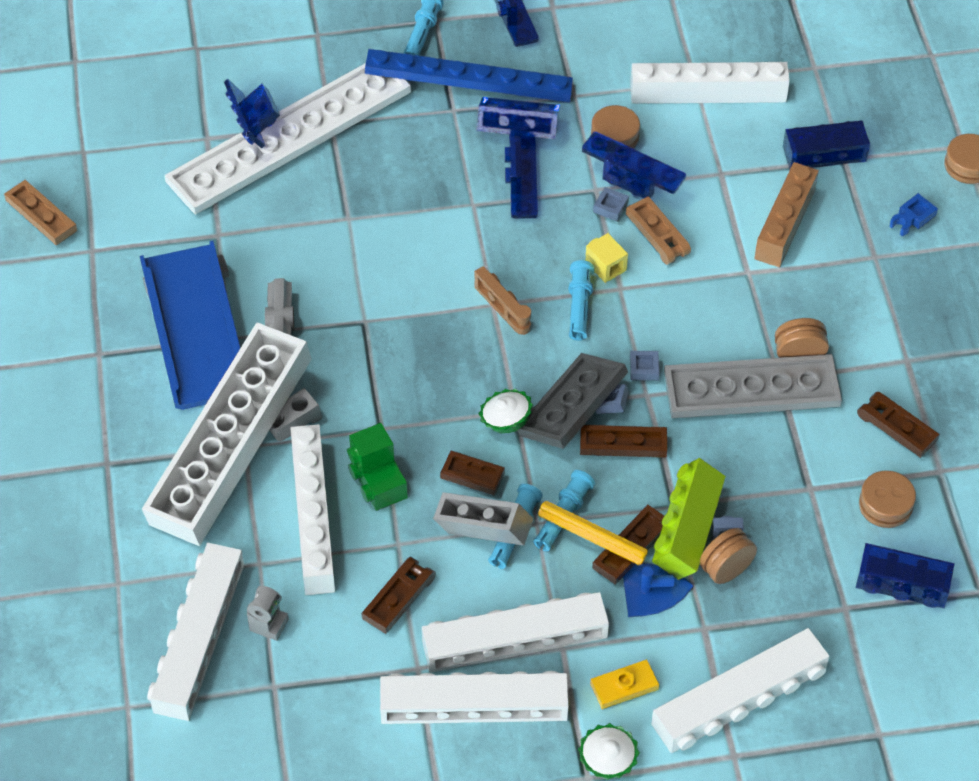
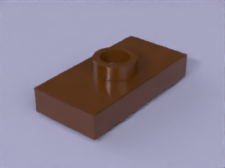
M450 450L440 472V478L495 496L505 474V467Z

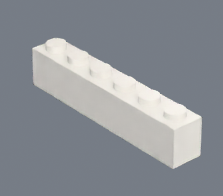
M787 62L632 63L631 104L786 102L789 88Z
M320 425L290 427L305 595L334 593L335 586Z
M207 543L204 553H199L195 566L197 570L194 578H190L187 584L185 604L181 603L178 608V624L175 630L171 629L168 636V651L166 656H161L158 663L157 672L159 675L156 683L152 682L148 690L147 698L151 701L153 713L189 721L244 567L242 550Z
M600 592L593 594L581 593L572 598H555L546 603L536 605L523 604L515 609L505 611L493 610L487 614L474 617L466 615L448 622L435 621L427 626H422V643L429 673L606 639L608 638L609 622Z
M807 628L654 709L651 725L671 754L679 749L687 750L699 738L705 735H715L727 723L741 721L753 709L767 707L776 697L783 693L786 695L793 693L802 683L809 679L811 681L819 679L826 672L829 655L810 629Z
M518 671L512 674L485 672L481 675H466L456 672L450 675L423 673L419 676H404L395 673L389 676H380L381 724L567 721V673L546 671L542 674H528Z

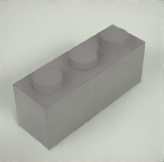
M444 492L441 495L433 518L448 534L523 546L533 522L531 515L519 503Z

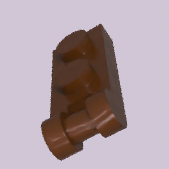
M875 392L869 398L870 402L863 404L857 410L858 416L863 421L871 422L920 458L938 441L940 435L938 432L881 392Z
M408 557L361 613L362 619L387 634L423 589L432 583L436 572L429 567L423 568L419 565L418 560ZM413 575L417 578L414 581L411 578H409V576Z

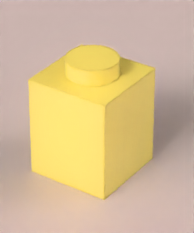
M607 233L600 238L591 240L586 245L585 261L594 265V272L606 283L627 271L628 253Z

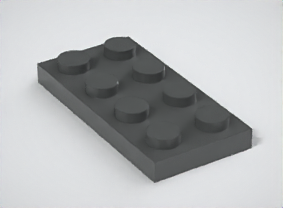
M581 353L531 410L527 423L517 430L519 436L564 449L628 373L626 365Z

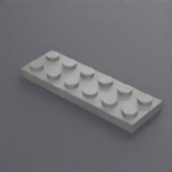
M832 354L664 366L671 418L840 407L842 402Z

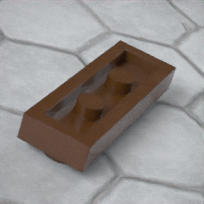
M583 425L580 429V455L667 458V427Z
M647 504L618 536L648 551L660 536L664 515ZM605 549L593 561L592 569L616 585L635 563Z

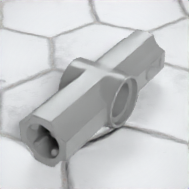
M277 278L268 283V307H265V326L292 336V331H294L292 282H288L284 278Z

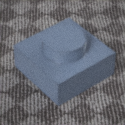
M604 187L593 205V212L618 221L629 203V196Z
M630 351V380H659L658 351Z
M626 384L617 385L599 406L596 413L624 412L629 394Z
M732 516L713 518L711 542L729 529L740 528L743 530V518H734Z

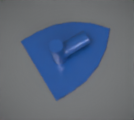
M648 563L635 564L623 577L628 617L653 615L670 609L683 600L694 585L685 578L676 579L657 565Z

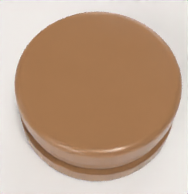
M619 105L606 106L598 110L592 118V143L598 150L606 154L622 155L628 153L638 144L640 120L636 113L627 107Z
M977 134L959 135L952 139L948 145L944 166L947 173L959 182L966 184L979 183V135Z
M813 318L793 319L783 323L775 331L774 337L779 358L826 355L829 350L827 330L825 325L819 320Z
M878 471L871 474L864 481L859 497V508L862 515L870 523L883 528L897 527L904 524L910 518L916 500V491L911 481L904 475L894 471Z
M740 528L729 529L716 537L706 547L700 557V566L715 583L723 584L740 575L751 564L756 556L757 546Z

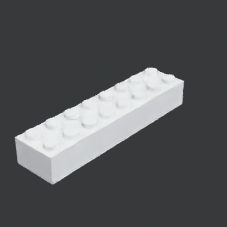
M256 322L144 504L142 511L150 526L200 546L312 360L307 341Z

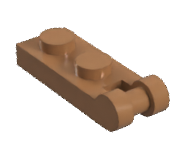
M649 196L626 207V215L657 250L666 265L674 262L678 256L684 257L691 253L687 240ZM671 242L675 245L672 248L668 246Z
M484 266L475 270L474 288L515 332L521 335L529 333L531 330L530 307L520 305L515 295L511 291H507L501 285L498 277L494 273H490Z

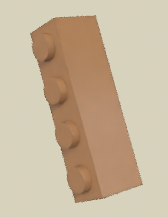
M793 162L757 239L755 260L780 268L815 192L819 170Z

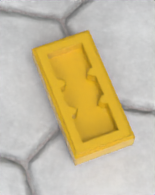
M647 659L590 679V685L601 709L659 690V683Z

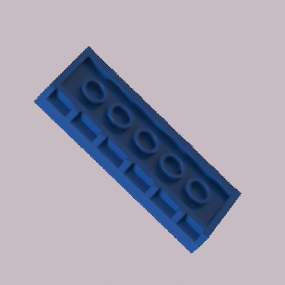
M213 240L209 241V245L148 258H144V255L140 256L176 409L184 410L206 405L240 350Z

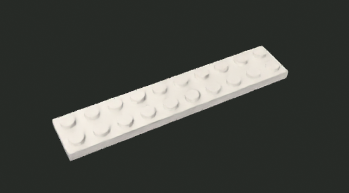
M365 64L167 173L165 181L196 215L411 93V85L405 79L365 74Z

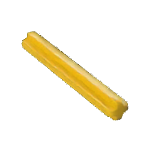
M544 501L539 508L538 515L541 518L637 565H641L647 557V549L549 501Z

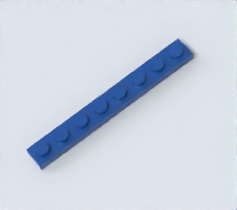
M368 49L365 64V74L569 103L573 77L374 49Z

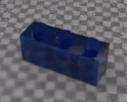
M482 97L478 108L477 131L555 139L558 131L560 105Z
M860 120L785 129L782 147L790 170L793 162L811 168L867 161L870 142L863 121Z
M865 543L855 588L862 589L871 594L879 593L892 596L901 601L910 600L922 603L931 608H945L955 563Z

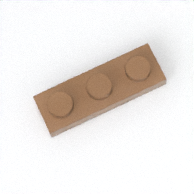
M23 180L4 193L5 200L56 246L77 231L76 224L28 181Z

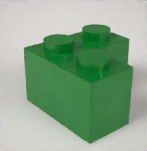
M382 423L349 435L350 447L347 448V453L351 464H348V468L352 478L359 480L361 483L360 490L364 500L367 503L371 502L375 511L407 499V482L394 460V444Z

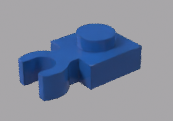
M917 193L900 206L899 213L891 218L889 227L893 228L897 224L903 225L900 235L905 236L909 233L912 225L919 229L937 215L938 208Z

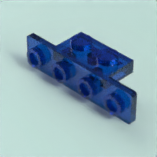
M494 0L498 15L502 17L515 47L538 42V34L522 0Z
M229 79L225 80L224 84L227 89L225 94L233 103L231 108L238 116L236 119L237 123L244 130L242 132L243 137L251 145L255 143L261 149L264 148L266 144L261 132L267 127L272 126L277 118L280 117L269 89L261 84L245 97L244 93Z
M596 131L590 135L582 146L583 153L604 162L603 180L643 199L653 196L655 186L675 194L686 179L685 172Z
M511 133L509 134V147L504 148L505 163H510V167H505V184L510 183L511 218H537L535 134Z

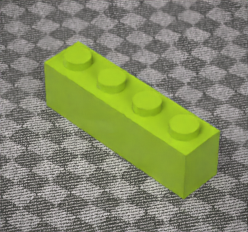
M701 458L685 463L678 470L677 483L669 498L670 505L662 520L663 527L654 545L655 552L652 562L678 580L698 570L700 557L704 551L726 478L724 474Z

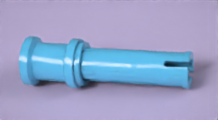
M421 0L422 6L415 14L416 24L403 54L420 55L430 28L434 27L437 23V14L443 8V0Z
M584 260L571 263L570 273L572 274V282L568 286V290L572 295L569 337L577 341L587 337L588 299L593 292L591 275L594 273V265Z
M574 470L571 474V481L566 489H561L557 506L571 513L574 510L580 509L584 503L583 498L586 493L595 486L594 479L584 471ZM546 521L537 537L533 540L534 545L541 549L544 544L543 551H550L552 544L563 528Z
M520 484L517 489L518 496L514 503H519L533 518V509L536 503L541 501L543 494L535 486ZM497 541L488 559L489 563L496 567L499 561L498 568L504 569L515 544Z

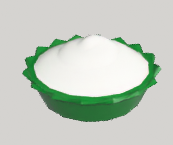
M516 388L513 390L504 389L502 392H495L492 397H487L485 403L480 405L481 411L478 414L481 417L480 421L486 427L498 433H511L519 430L527 423L533 404L531 403V397L527 396L525 391L519 392Z
M611 723L605 726L598 724L594 729L587 730L586 736L581 738V746L578 748L581 755L580 761L585 765L586 770L592 772L596 777L606 779L621 778L624 774L630 773L632 767L637 764V757L640 754L637 749L638 741L633 739L632 732L625 731L622 726H614Z

